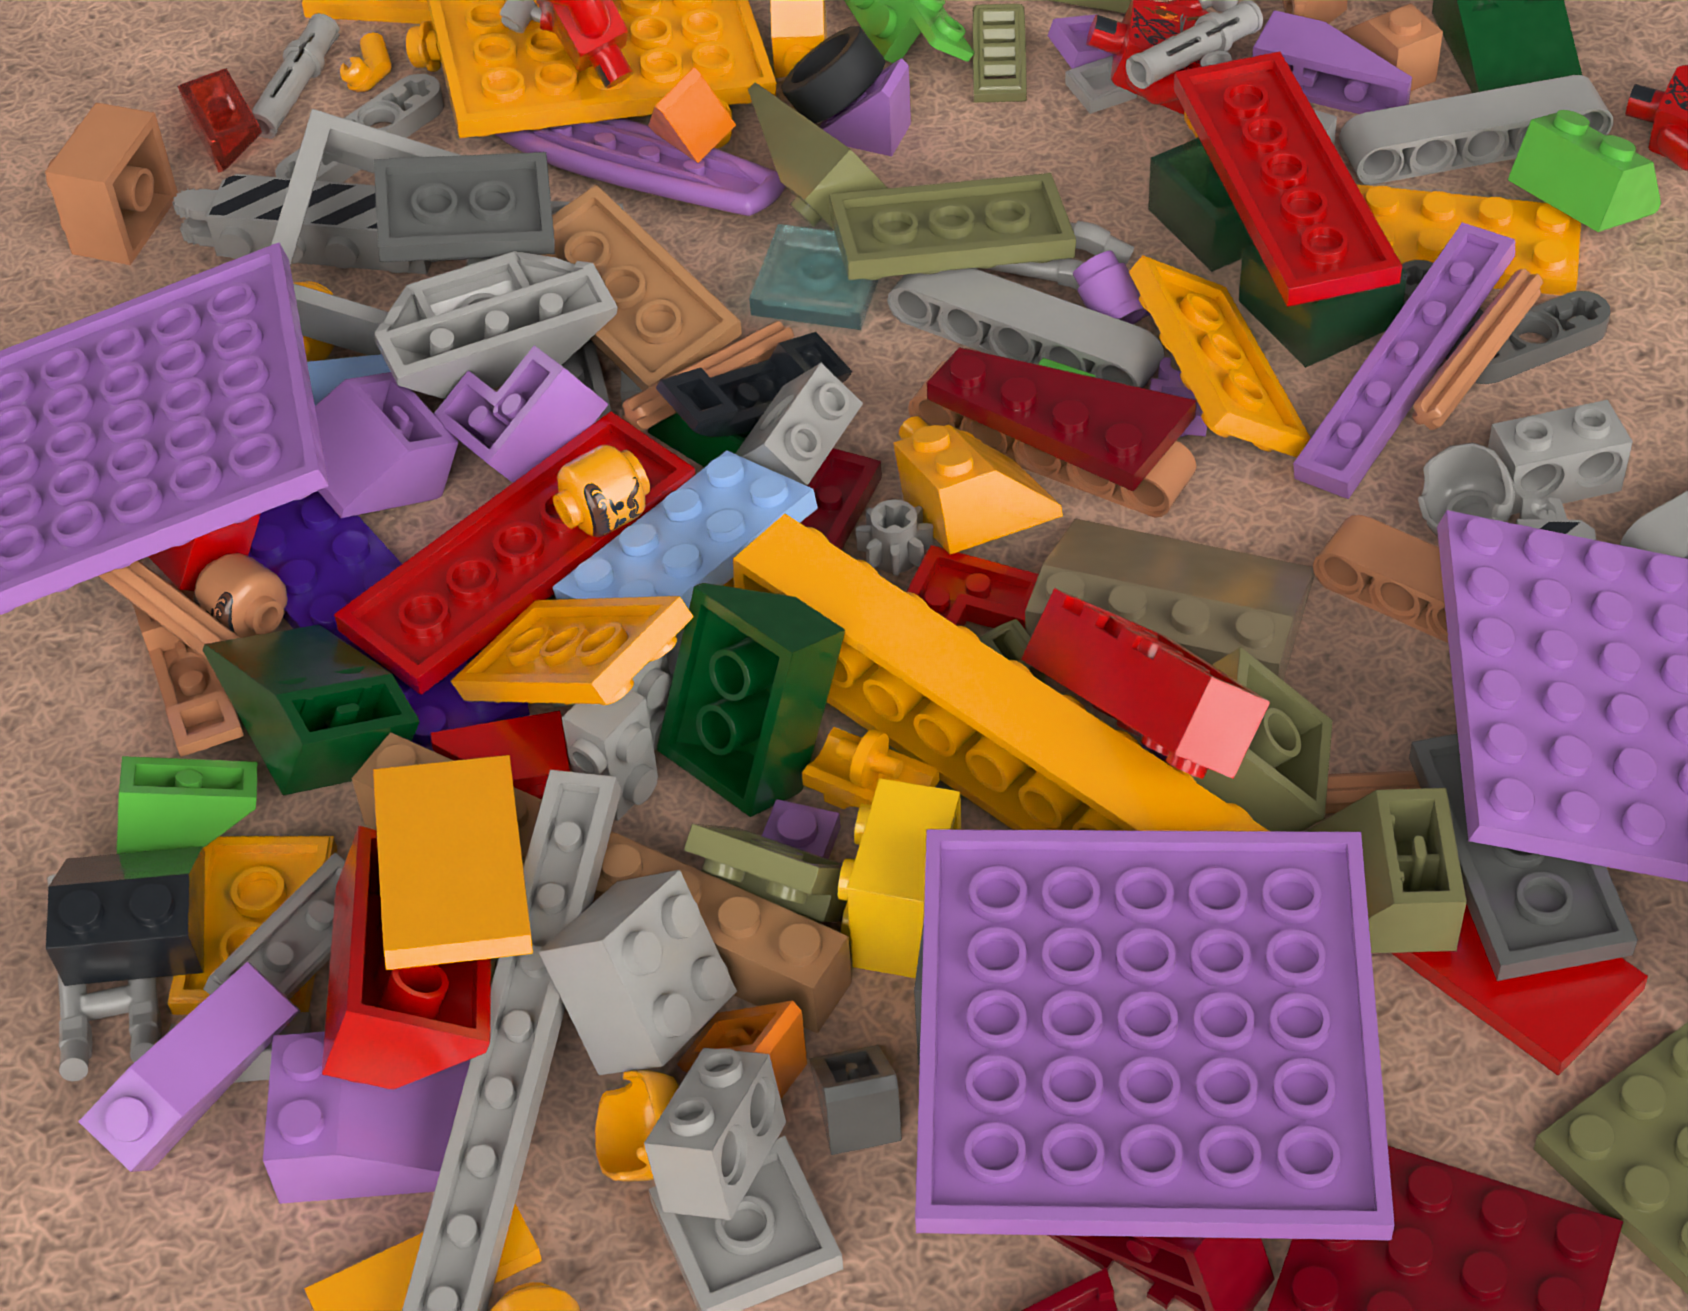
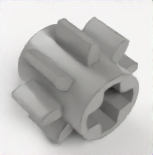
M886 500L876 505L874 509L869 507L866 509V525L856 527L857 550L866 552L867 563L873 568L878 567L885 572L898 576L899 573L908 571L914 566H920L924 559V550H928L930 545H933V525L923 523V508L921 506L913 507L910 503L903 500Z

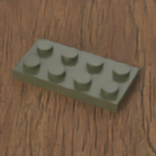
M1051 173L829 194V213L848 280H877L887 276L917 273L935 274L940 271L967 268L988 269L997 265L1027 262L1047 263L1057 259L1075 258L1076 237Z

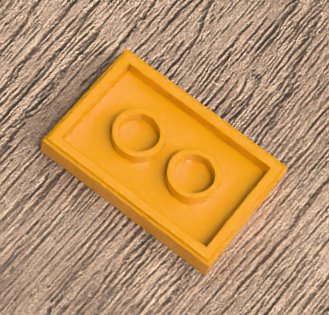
M219 836L204 847V973L173 976L168 999L172 1015H188L210 996V994L203 990L208 977L334 853H337L334 836ZM315 974L290 999L301 1010L300 1012H309Z

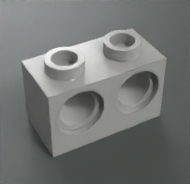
M1603 400L1494 423L1491 427L1488 448L1495 450L1512 478L1515 493L1514 506L1511 513L1513 515L1520 513L1523 498L1535 497L1537 499H1546L1548 497L1560 498L1562 504L1621 491L1633 441L1609 401Z
M702 1049L644 1142L663 1212L724 1220L732 1219L786 1124L769 1054L742 1052L732 1049Z

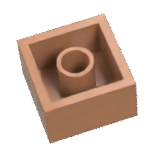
M97 102L94 104L45 170L46 182L51 189L60 216V224L63 231H65L71 253L126 265L133 263L173 205V197H176V193H178L156 114L154 112Z

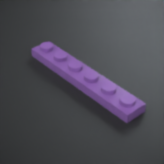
M1463 222L1294 461V479L1346 499L1350 498L1515 257V239Z

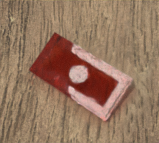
M227 68L221 69L177 86L185 112L218 173L226 170L262 133L257 120Z

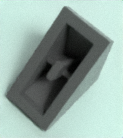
M879 1045L809 1058L831 1155L902 1141L897 1077Z

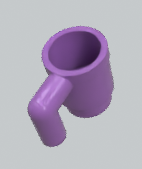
M1106 251L1090 258L1073 272V276L1079 285L1077 292L1086 308L1133 325L1142 318L1151 315L1139 301L1140 293L1129 274L1128 268L1125 263H1119L1113 251Z

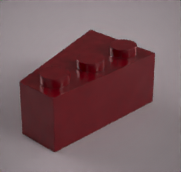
M1047 1235L1100 1269L1107 1268L1108 1271L1112 1264L1117 1262L1153 1284L1147 1292V1298L1165 1309L1170 1306L1174 1299H1177L1195 1311H1253L1275 1280L1261 1238Z

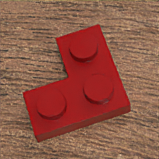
M930 545L906 592L918 595L926 602L930 609L956 626H965L966 622L969 621L996 628L1017 619L1025 629V610L1039 574L959 552L950 555L944 548Z

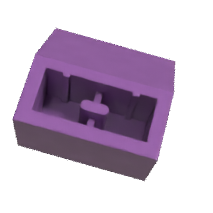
M391 372L345 379L315 406L329 487L318 492L341 518L435 500L443 495L458 441L445 429V426L411 389L397 385Z

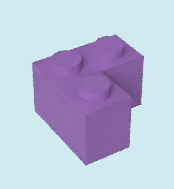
M534 345L497 392L468 370L435 411L434 415L444 425L446 430L513 483L594 424L609 404Z

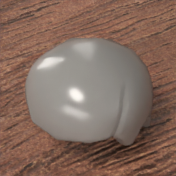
M1476 443L1452 445L1429 459L1423 468L1424 488L1422 495L1418 497V503L1423 519L1426 520L1428 527L1437 537V526L1447 510L1503 522L1509 520L1514 506V485L1507 467L1495 450Z

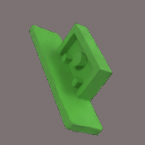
M844 0L868 38L886 61L894 63L903 58L921 32L928 43L937 50L969 62L974 55V51L963 37L966 33L964 27L954 18L950 17L943 8L945 0Z

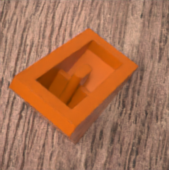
M695 67L655 105L648 127L656 135L697 163L736 126L709 84Z
M792 1000L716 1013L677 1065L684 1072L688 1073L703 1048L732 1049L742 1052L769 1054L780 1099H782L807 1065L802 1010Z

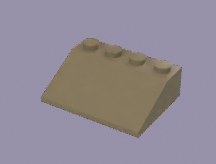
M1074 519L1042 565L1025 610V631L1031 638L1053 589L1056 588L1161 633L1211 665L1239 647H1242L1284 681L1315 574L1311 566Z

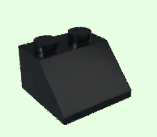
M203 846L67 858L48 886L46 951L64 986L204 973L205 851Z

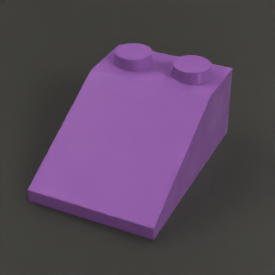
M325 1032L273 1036L263 1162L279 1204L435 1192L471 1059L392 1090L322 1075Z

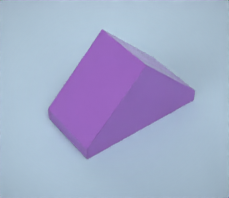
M900 58L882 70L874 83L859 98L839 113L824 120L820 128L847 147L892 156L911 124L909 65Z

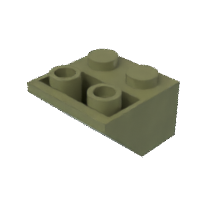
M1446 788L1375 790L1304 831L1361 832L1371 953L1456 951L1467 901Z

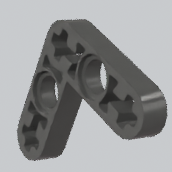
M1412 260L1402 264L1400 283L1393 285L1392 298L1400 310L1433 265L1432 262ZM1574 291L1531 307L1475 383H1497L1596 344L1604 338L1607 332L1611 314L1610 305L1606 299L1598 294L1589 291ZM1480 308L1446 356V360L1484 313ZM1524 333H1537L1548 341L1540 344L1529 343L1522 340L1519 336Z

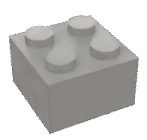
M680 870L617 881L539 951L598 1075L663 1067L737 992L728 969L716 948L700 914L698 905L693 899Z

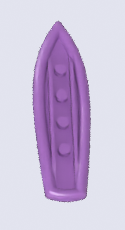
M624 118L597 121L595 123L548 127L540 130H523L495 134L504 142L523 153L546 152L547 164L617 186L745 216H751L773 204L786 188L780 182L777 171L713 148L697 163L656 135L648 125Z

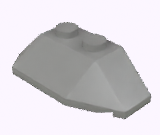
M513 251L406 285L391 307L384 322L380 323L374 332V340L398 386L446 399L468 370L492 389L502 386L534 345L562 365L617 314L618 306L593 263L577 261L573 264L555 257Z

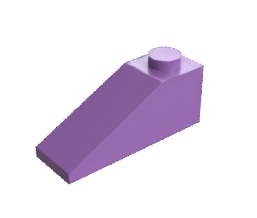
M1274 10L1253 47L1252 57L1281 51L1310 103L1356 114L1409 105L1412 77L1324 21Z
M246 962L132 1064L78 1122L130 1172L152 1170L272 1042L273 1036L279 1035L301 1010L250 962Z

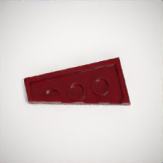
M961 347L926 382L927 400L1134 492L1196 417L1197 400Z

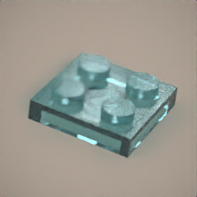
M778 224L749 298L751 315L861 330L879 279L848 280L835 231Z

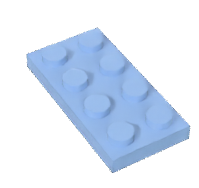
M726 450L552 587L556 599L680 596L689 609L694 586L701 583L723 586L734 577L733 558L783 514H787L800 523L818 508L814 490Z

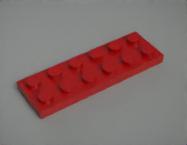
M1281 51L1175 72L1174 91L1287 307L1400 283L1402 272L1400 260Z
M610 411L337 611L334 617L338 631L419 695H422L492 642L535 600H547L554 594L552 587L612 541L625 528L631 526L663 501L670 493L677 490L696 475L695 468ZM608 445L615 447L620 452L628 450L634 454L648 477L650 492L645 496V509L638 518L598 538L586 534L578 526L572 529L567 527L556 511L553 496L559 493L557 476L565 464L598 446Z

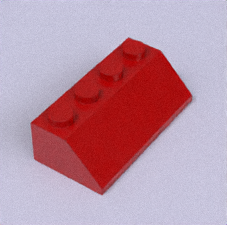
M358 826L335 891L322 1075L394 1090L486 1053L490 1044L491 959L386 970L383 948L377 830Z

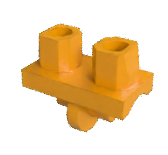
M833 727L819 755L813 762L807 764L802 772L804 786L823 793L825 802L841 809L848 807L859 808L862 803L871 805L879 778L936 787L939 782L938 768L889 749L888 735L875 729L869 730L861 738Z

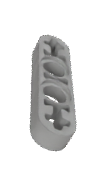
M428 74L408 75L344 119L366 126H371L378 122H390L392 124L378 129L407 138L442 112L444 103L440 83L435 77ZM300 149L277 165L275 170L276 177H292ZM322 158L316 180L342 183L361 169Z

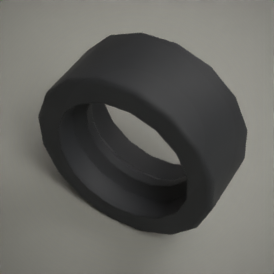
M850 26L833 34L805 55L786 76L781 88L783 94L798 113L816 124L839 113L859 98L878 78L885 65V60L860 26Z

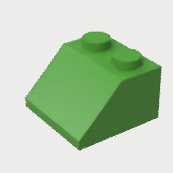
M1559 110L1557 113L1531 119L1508 181L1597 232L1652 215L1658 211L1661 200L1654 162L1636 153V146L1633 143L1618 136L1604 135L1589 127L1590 121L1585 116L1570 110Z

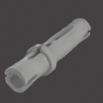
M1243 0L1236 6L1221 13H1207L1198 18L1195 26L1128 58L1126 61L1127 75L1136 87L1145 89L1154 82L1187 67L1211 52H1227L1232 47L1233 42L1249 34H1254L1262 28V12L1255 2Z
M320 13L314 14L309 19L308 25L298 40L291 41L285 48L283 63L267 84L252 110L245 117V120H247L245 126L254 136L268 139L274 138L278 128L297 102L298 97L309 80L320 75L325 65V55L340 36V33H338L340 28L331 17Z

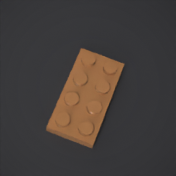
M597 184L552 215L555 254L543 256L555 257L573 264L577 261L594 264L618 309L617 314L590 340L642 391L658 383L661 379L667 378L721 350L742 335L740 320Z

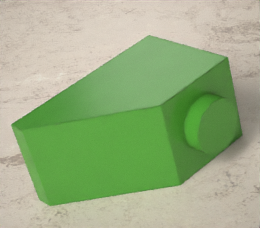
M122 756L118 800L117 854L199 846L204 848L256 809L257 762Z

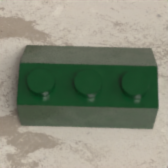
M701 583L693 588L689 611L693 618L684 627L656 750L746 815L752 817L773 807L776 799L785 801L799 794L804 788L802 772L807 764L811 762L845 629L797 597Z

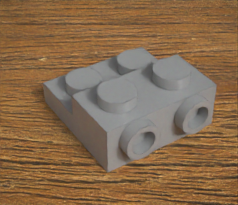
M667 653L654 661L648 662L632 678L634 680L632 689L618 701L609 705L575 704L562 717L572 772L617 777L621 794L614 818L616 821H619L634 804H643L651 796L657 784L658 773L654 749H657L672 684Z

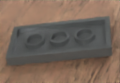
M1458 733L1412 742L1409 760L1421 789H1447L1466 904L1497 981L1633 955L1638 939L1606 867L1468 841Z

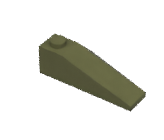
M756 82L748 89L780 182L796 197L789 205L811 226L815 227L821 220L834 230L829 213V194L888 189L850 148Z

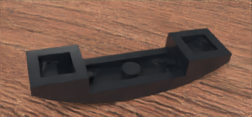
M812 332L778 343L768 360L711 378L700 367L661 379L656 389L694 432L709 437H723L752 431L781 388L819 363H822L842 383L849 378L853 371L817 332Z

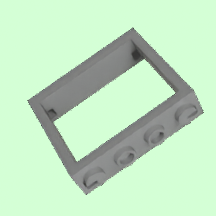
M312 109L271 245L280 242L291 267L322 158L374 173V159L460 155ZM494 257L468 258L466 266ZM293 283L302 336L366 355L381 354L374 340V332L380 323L384 322L389 312Z

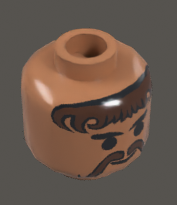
M240 553L226 554L207 564L196 579L193 596L194 603L240 638L274 631L285 614L284 608L287 605L288 599L286 586L277 574L252 557Z

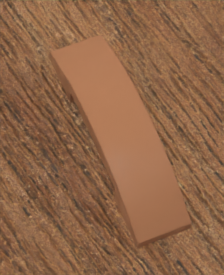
M174 583L171 584L173 587L179 590ZM179 590L193 601L194 591ZM133 604L180 757L243 737L244 734L236 710L209 661Z

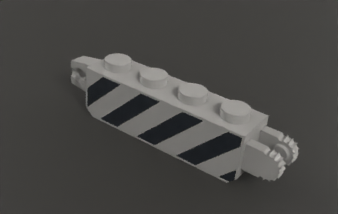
M235 174L222 180L218 190H195V188L191 190L187 188L185 191L181 190V193H176L177 196L173 197L174 201L172 202L176 214L180 215V218H186L180 227L184 241H187L188 244L193 243V245L199 244V246L214 247L216 256L234 259L271 246L291 178ZM316 180L292 264L303 263L335 266L344 269L360 268L383 270L392 273L427 274L432 262L467 260L468 258L380 262L375 185Z

